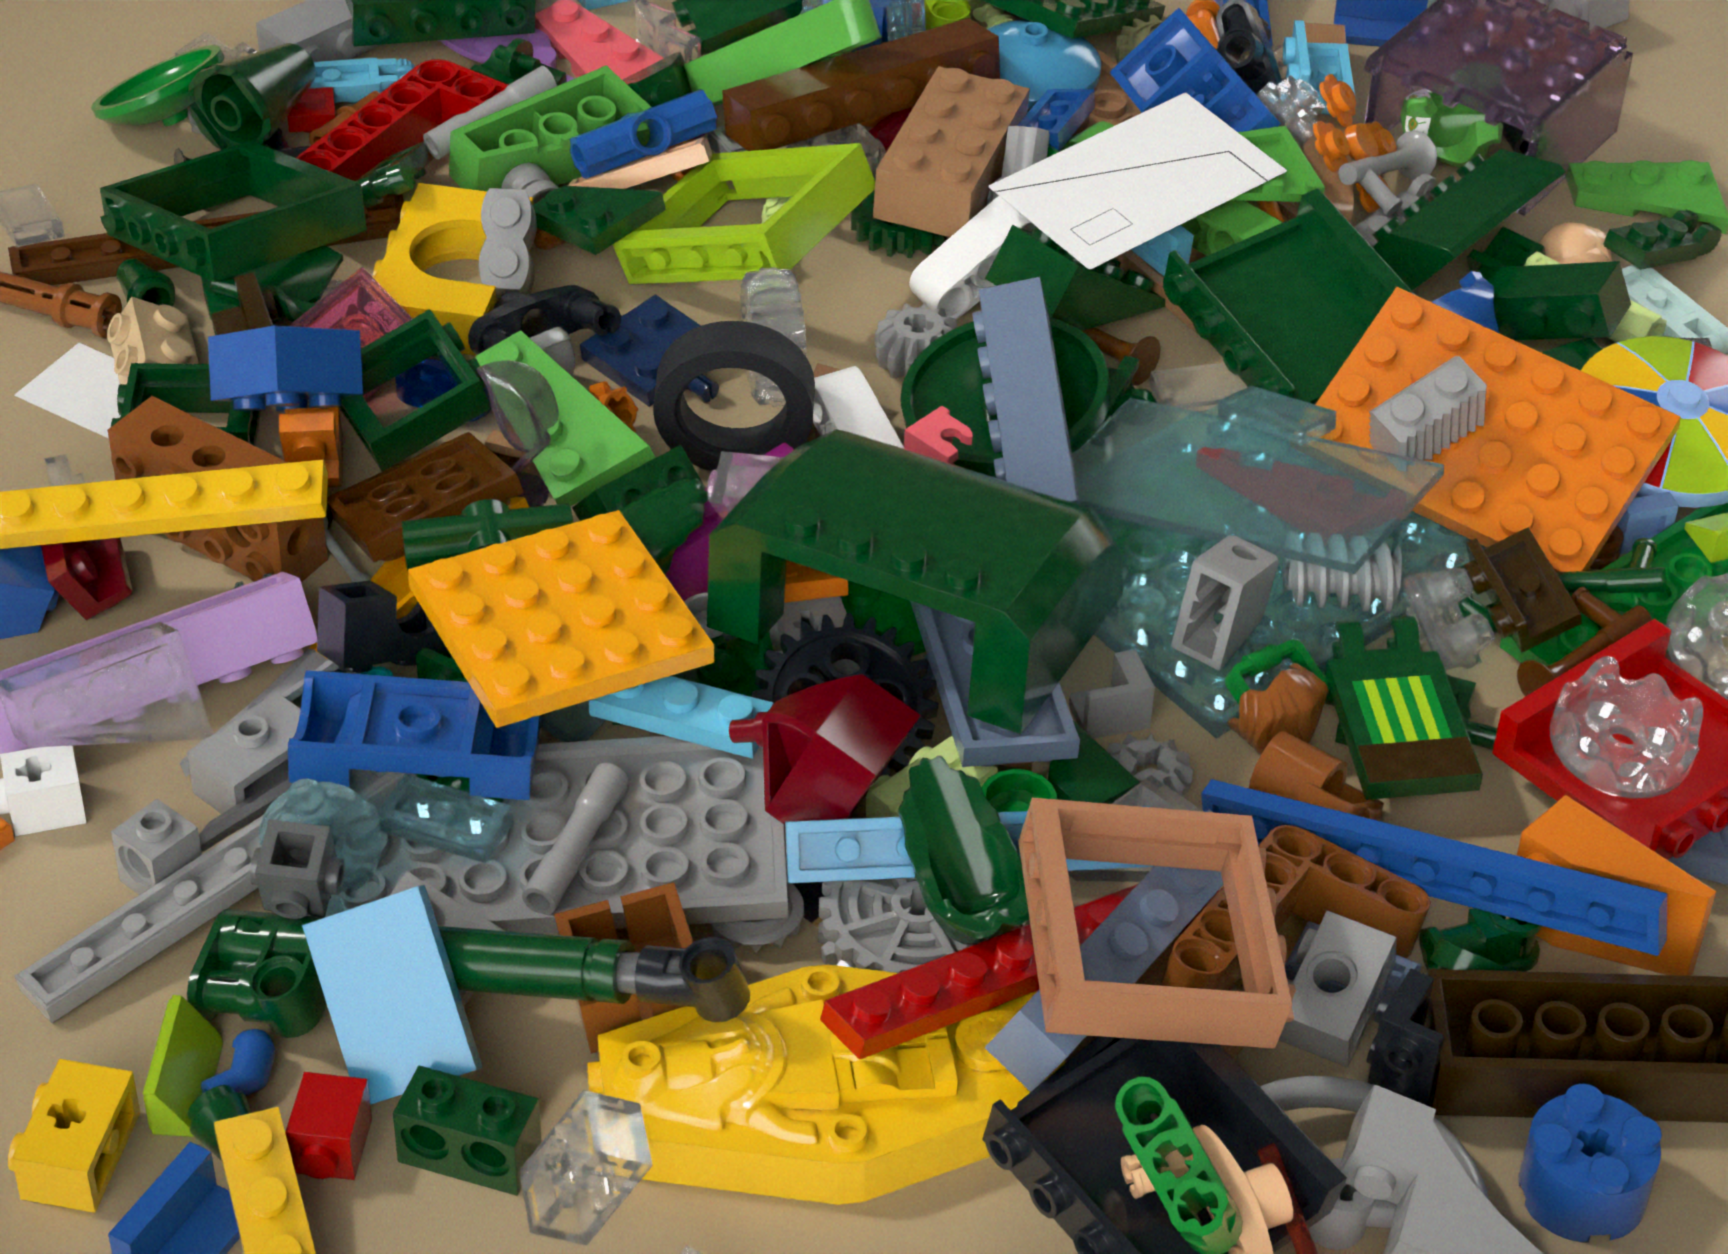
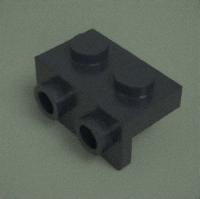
M1411 968L1398 990L1388 987L1378 1005L1374 1022L1379 1024L1378 1032L1373 1039L1366 1060L1368 1064H1371L1368 1083L1388 1089L1430 1107L1444 1037L1441 1033L1424 1026L1434 978Z

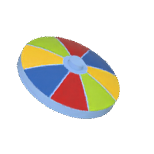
M1649 336L1614 343L1591 357L1582 367V372L1681 416L1678 431L1638 491L1637 496L1643 497L1670 492L1679 507H1711L1728 503V356L1718 350L1693 341L1673 337Z

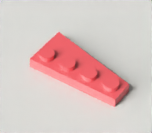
M572 0L557 1L551 6L535 13V28L549 36L551 47L555 50L556 55L560 59H567L571 63V72L577 78L607 65L623 80L664 59Z

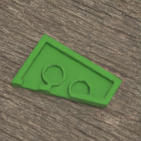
M1595 160L1587 163H1569L1566 180L1576 207L1630 217L1637 215L1640 211H1647L1672 218L1677 211H1685L1687 209L1697 214L1699 217L1698 221L1713 224L1721 229L1722 234L1727 233L1728 212L1709 162L1694 160L1650 162L1640 160L1634 163H1606Z

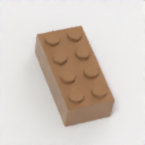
M938 66L876 169L873 218L947 237L954 235L986 207L990 190L989 185L1002 177L1008 126H1017L1026 116L1030 88L1014 85L1004 79L993 80L969 74L959 68Z

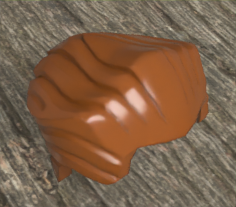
M1294 663L1289 666L1290 669L1281 671L1266 690L1257 691L1249 689L1243 693L1239 704L1240 718L1232 717L1226 721L1227 726L1243 740H1247V743L1260 755L1273 737L1281 731H1285L1307 743L1313 737L1328 695V686L1314 673L1299 664Z

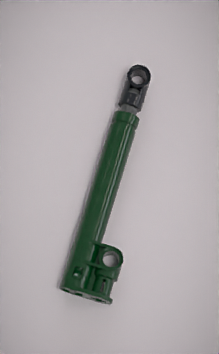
M223 910L215 919L191 971L187 987V1001L207 1021L214 1019L218 1013L239 1014L244 1021L268 1023L276 1035L284 1038H295L308 1033L316 1027L322 1018L327 1003L302 925L325 917L304 916L292 919L282 917L276 913ZM438 926L458 990L594 1001L596 999L597 1002L625 1004L630 999L631 994H637L640 1002L695 1007L697 1013L703 1019L711 1022H725L737 1017L745 1010L750 1001V990L734 948L727 940L718 937L702 938L693 942L687 948L646 945L640 953H637L632 943L626 940L602 939L600 941L598 938Z

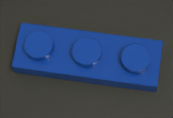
M1048 89L1017 126L1048 130L1050 134L1049 144L1060 151L1095 109L1094 89Z

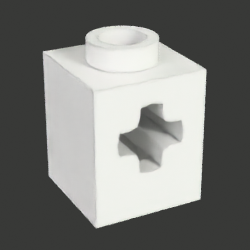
M72 741L0 754L4 777L0 779V815L10 813L15 836L87 823Z

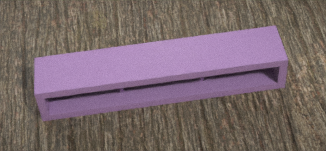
M280 572L0 671V754L36 748L35 744L57 737V740L60 742L73 740L91 732L90 724L109 717H111L113 722L132 719L143 714L146 711L144 705L164 697L166 702L184 700L196 695L199 692L198 685L217 678L220 683L236 681L252 673L250 666L271 659L272 664H280L304 655L303 647L317 643L318 636L300 578Z

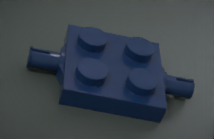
M655 294L623 316L621 315V324L616 332L612 334L607 332L606 336L594 334L580 344L582 360L620 387L625 386L627 392L650 407L654 404L657 370L665 351L680 336L701 325ZM701 374L686 389L695 393L703 401L710 402V397L714 399L717 396L719 385Z

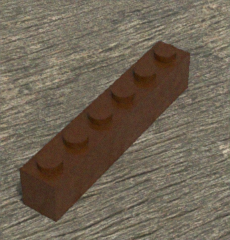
M966 18L723 90L726 135L747 151L776 149L914 107L938 66L959 68L969 74L993 80L1000 79L999 36L970 18Z

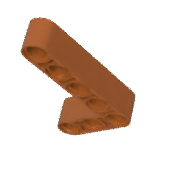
M1277 826L1258 845L1259 848H1266L1264 875L1267 888H1273L1276 894L1274 921L1277 932L1293 913L1307 921L1320 925L1326 911H1330L1397 937L1396 955L1404 958L1411 955L1431 904L1429 896L1422 888L1296 826ZM1224 886L1175 941L1159 986L1230 991L1242 976Z

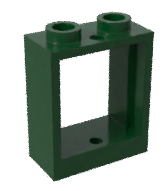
M430 309L361 348L363 394L341 397L342 406L339 407L340 411L381 471L387 470L491 409L484 392V388L489 386L490 383L475 358L469 361L465 360L460 353L465 350V347L450 322L441 326ZM437 353L458 386L384 428L363 398V395Z
M131 363L127 384H119L117 406L120 418H112L111 427L148 398L154 396L186 413H229L227 427L217 428L256 446L261 411H233V402L211 401L209 364Z

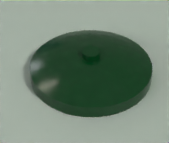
M1049 317L1073 454L1092 438L1106 417L1111 400L1108 367L1100 348L1087 334L1064 321ZM974 321L936 339L914 360L902 384L900 396L901 409L906 428L940 406L950 410V416L969 427L973 434L972 445L961 443L958 438L953 437L952 445L958 450V459L953 464L996 478L994 459L1003 458V452L994 453L988 421L998 419L997 414L989 416L983 391V384L992 383V378H983L978 356V348L985 347L987 344L986 342L978 343Z

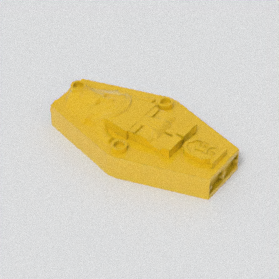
M829 964L801 967L748 985L750 1001L747 1007L737 1017L725 1022L705 1020L697 1013L695 1007L684 1006L599 1034V1061L587 1062L590 1101L602 1099L603 1111L593 1112L596 1151L608 1150L611 1176L835 1205L865 1202L991 1157L982 1138L992 1105L1001 1099L1012 1110L1017 1107L1019 1101L1030 1093L984 1047L1037 991L861 1060L820 1021L824 1002L830 998L897 973ZM1065 1060L1049 1076L1066 1063Z

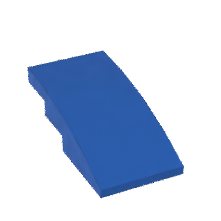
M1180 8L1176 9L1110 71L1111 75L1141 113L1183 93H1187L1237 132L1278 127L1281 124Z

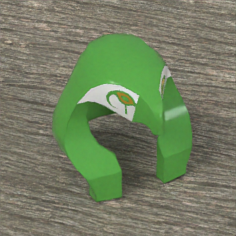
M1474 66L1441 83L1412 92L1404 98L1400 113L1403 134L1414 130L1425 133L1436 146L1437 160L1457 168H1461L1479 153L1484 160H1487L1490 145L1502 142L1503 124L1500 120H1490L1487 93L1502 92L1504 90L1503 74L1500 70H1490Z

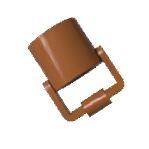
M1285 731L1276 734L1268 743L1255 765L1249 783V789L1377 821L1381 818V810L1384 806V803L1378 799L1365 800L1363 791L1345 783L1348 772L1346 762Z

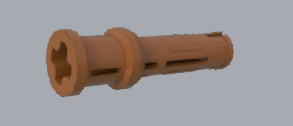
M0 271L1 303L49 315L58 326L72 328L77 325L91 329L95 336L106 339L108 327L113 316L117 313H122V303L118 295L108 292L96 295L85 292L81 285L70 282L57 287Z

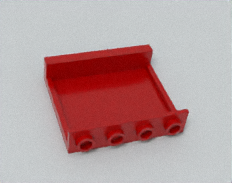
M1653 619L1502 710L1492 754L1557 802L1567 795L1663 858L1669 860L1672 857H1682L1690 850L1694 842L1711 831L1714 833L1720 832L1728 825V700L1665 657L1672 630L1656 619Z

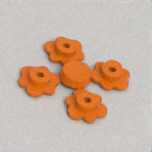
M1333 74L1325 76V81L1319 85L1320 93L1327 102L1326 106L1329 114L1334 118L1337 117L1339 123L1346 127L1344 135L1340 129L1335 128L1330 122L1325 124L1322 121H1318L1313 124V132L1317 139L1315 140V147L1318 153L1323 156L1327 168L1331 172L1339 171L1343 164L1348 163L1346 159L1348 154L1356 161L1397 151L1392 134L1383 128L1379 122L1374 121L1372 123L1352 125V116L1356 114V98L1353 90L1347 83L1337 81ZM1379 175L1378 177H1379V178L1384 182V184L1388 187L1386 181L1383 179V177H1381V176ZM1355 183L1357 190L1360 192L1359 198L1363 208L1369 213H1374L1380 206L1359 183Z

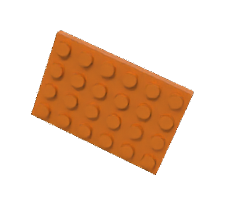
M1396 287L1290 440V452L1386 499H1389L1391 494L1402 496L1407 499V509L1471 540L1477 538L1479 543L1485 547H1489L1529 527L1555 572L1588 571L1678 431L1681 416ZM1454 356H1460L1487 385L1484 426L1476 425L1475 432L1467 431V437H1459L1458 443L1450 442L1449 449L1442 448L1441 454L1433 453L1432 460L1424 459V466L1416 465L1415 471L1407 470L1406 477L1398 476L1369 442L1371 439L1369 436L1371 434L1369 430L1371 428L1369 425L1371 422L1369 411Z

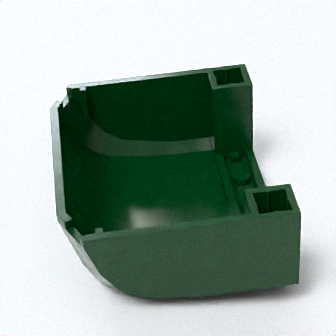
M836 429L800 445L786 455L762 476L709 534L707 627L758 644L784 614L786 560L975 622L967 716L1021 734L1123 595L1122 557L1116 542L1093 508L853 432Z

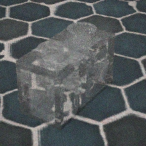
M582 1090L519 1170L529 1232L531 1234L582 1245L590 1243L653 1166L640 1103Z

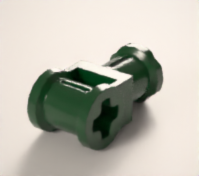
M1472 908L1469 909L1467 923L1440 930L1437 927L1421 929L1419 945L1426 969H1440L1441 966L1430 961V958L1439 938H1442L1515 971H1528L1538 963L1540 947L1535 938L1543 926L1510 917L1506 919V916ZM1521 946H1523L1522 956H1520Z

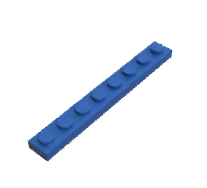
M1213 779L1209 781L1201 792L1203 812H1207L1210 809L1213 813L1252 816L1258 845L1277 826H1296L1422 888L1429 897L1656 956L1660 954L1667 941V893Z

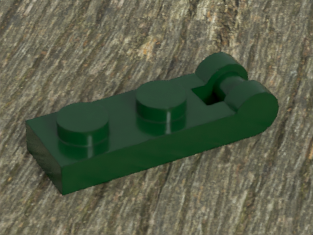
M424 141L386 157L356 181L361 183L363 203L367 208L382 203L383 196L395 193L401 195L412 190L416 183L415 180L427 174L425 166L435 157L429 152Z

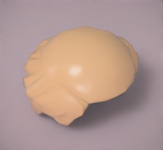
M1570 221L1555 225L1539 241V244L1545 248L1546 256L1561 264L1612 262L1611 250L1604 247L1603 244L1606 238L1605 233L1598 228Z

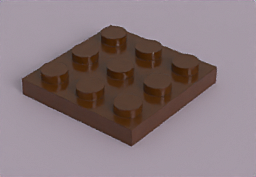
M467 432L328 496L327 503L330 505L333 519L375 563L379 560L392 561L405 555L401 521L461 515V512L467 505L484 499L498 500L508 506L511 498L524 493L517 473L474 435Z

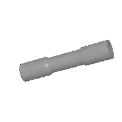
M540 66L509 84L504 91L468 112L458 114L423 135L427 149L436 159L446 156L450 153V131L556 87L557 84L552 73L545 66Z
M611 763L597 765L575 803V810L551 851L544 855L522 892L523 902L534 912L547 915L555 911L576 875L579 861L600 825L607 821L628 784V777L618 766Z

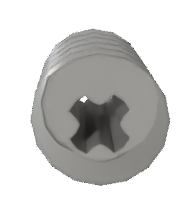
M1288 536L1282 566L1283 594H1285L1286 590H1291L1296 606L1302 607L1308 592H1314L1318 608H1325L1330 594L1336 593L1340 609L1347 610L1352 595H1358L1362 611H1369L1374 597L1380 596L1384 612L1391 613L1401 584V547L1398 544L1391 557L1388 545L1377 542L1369 556L1364 541H1354L1347 554L1343 541L1333 539L1325 553L1320 538H1310L1304 551H1302L1298 537Z

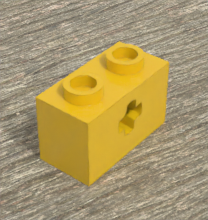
M59 1058L48 1083L42 1082L36 1090L32 1105V1116L24 1133L18 1132L10 1145L8 1167L10 1171L15 1173L21 1200L96 1213L141 1113L133 1071Z

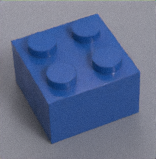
M274 325L208 337L211 401L233 402V411H261L266 409L265 403L266 406L276 407V412L285 413V409L308 408V402L310 408H334L342 406L341 397L363 394L360 330Z

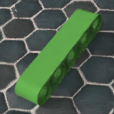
M833 0L684 64L683 67L692 92L704 90L706 96L712 101L713 106L723 104V90L840 56L880 39L881 34L869 0Z

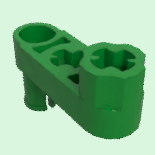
M1137 1077L1129 1080L1119 1090L1116 1096L1115 1108L1123 1124L1122 1131L1167 1210L1171 1223L1193 1250L1201 1254H1222L1227 1252L1237 1243L1241 1236L1243 1220L1237 1205L1176 1100L1170 1097L1158 1081L1150 1077ZM1152 1113H1156L1158 1116L1154 1121L1150 1116ZM1177 1150L1183 1157L1193 1154V1161H1185L1189 1171L1183 1176L1176 1178L1170 1170L1161 1173V1167H1169L1165 1157L1170 1152ZM1209 1206L1210 1212L1215 1218L1209 1224L1201 1226V1221L1196 1214Z

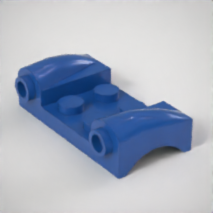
M306 670L298 726L294 737L289 738L288 742L289 783L349 787L352 771L357 769L382 773L398 772L438 777L470 778L469 796L530 800L541 729V715L496 728L468 682Z

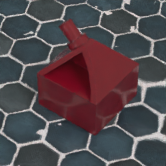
M860 674L817 684L776 701L768 712L757 713L755 718L732 720L729 725V737L733 743L756 742L759 747L763 748L765 811L785 825L786 821L849 819L866 797L870 787L880 777L921 715L871 679Z

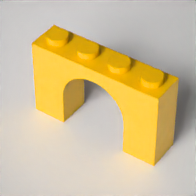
M418 183L411 200L405 201L402 205L400 224L397 230H391L389 233L386 254L383 260L378 259L375 263L373 282L370 288L404 323L430 309L441 326L450 322L465 347V350L460 353L476 356L468 344V334L475 320L494 309L497 302L496 286L441 279L428 275L424 271L436 264L450 260H479L482 246L487 239L481 221L482 203L487 191ZM529 197L532 205H534L533 197Z

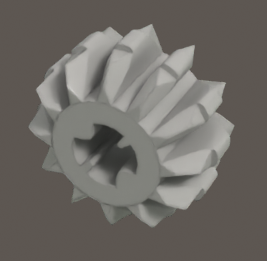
M905 303L902 311L887 310L885 319L878 322V329L875 331L876 357L879 367L889 370L891 378L905 377L914 360L926 347L945 333L957 328V320L946 317V312L943 308L928 309L926 303L920 308H913Z

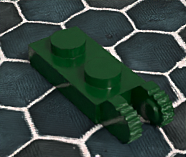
M1686 209L1685 211H1677L1672 218L1662 217L1656 221L1634 222L1632 225L1609 229L1603 244L1604 247L1642 270L1693 260L1697 256L1711 253L1718 245L1722 231L1713 224L1701 225L1695 231L1699 217L1697 214Z

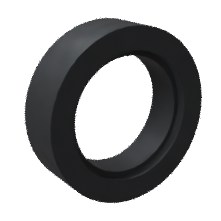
M719 321L705 324L686 332L668 347L660 360L653 405L655 425L667 446L673 449L681 445L693 465L716 473H733L783 443L788 444L793 449L805 444L813 424L814 373L803 351L789 338L771 328L744 321ZM721 368H740L754 371L773 381L781 390L786 403L782 410L766 423L748 428H730L710 423L699 417L689 407L683 393L696 377L705 372Z

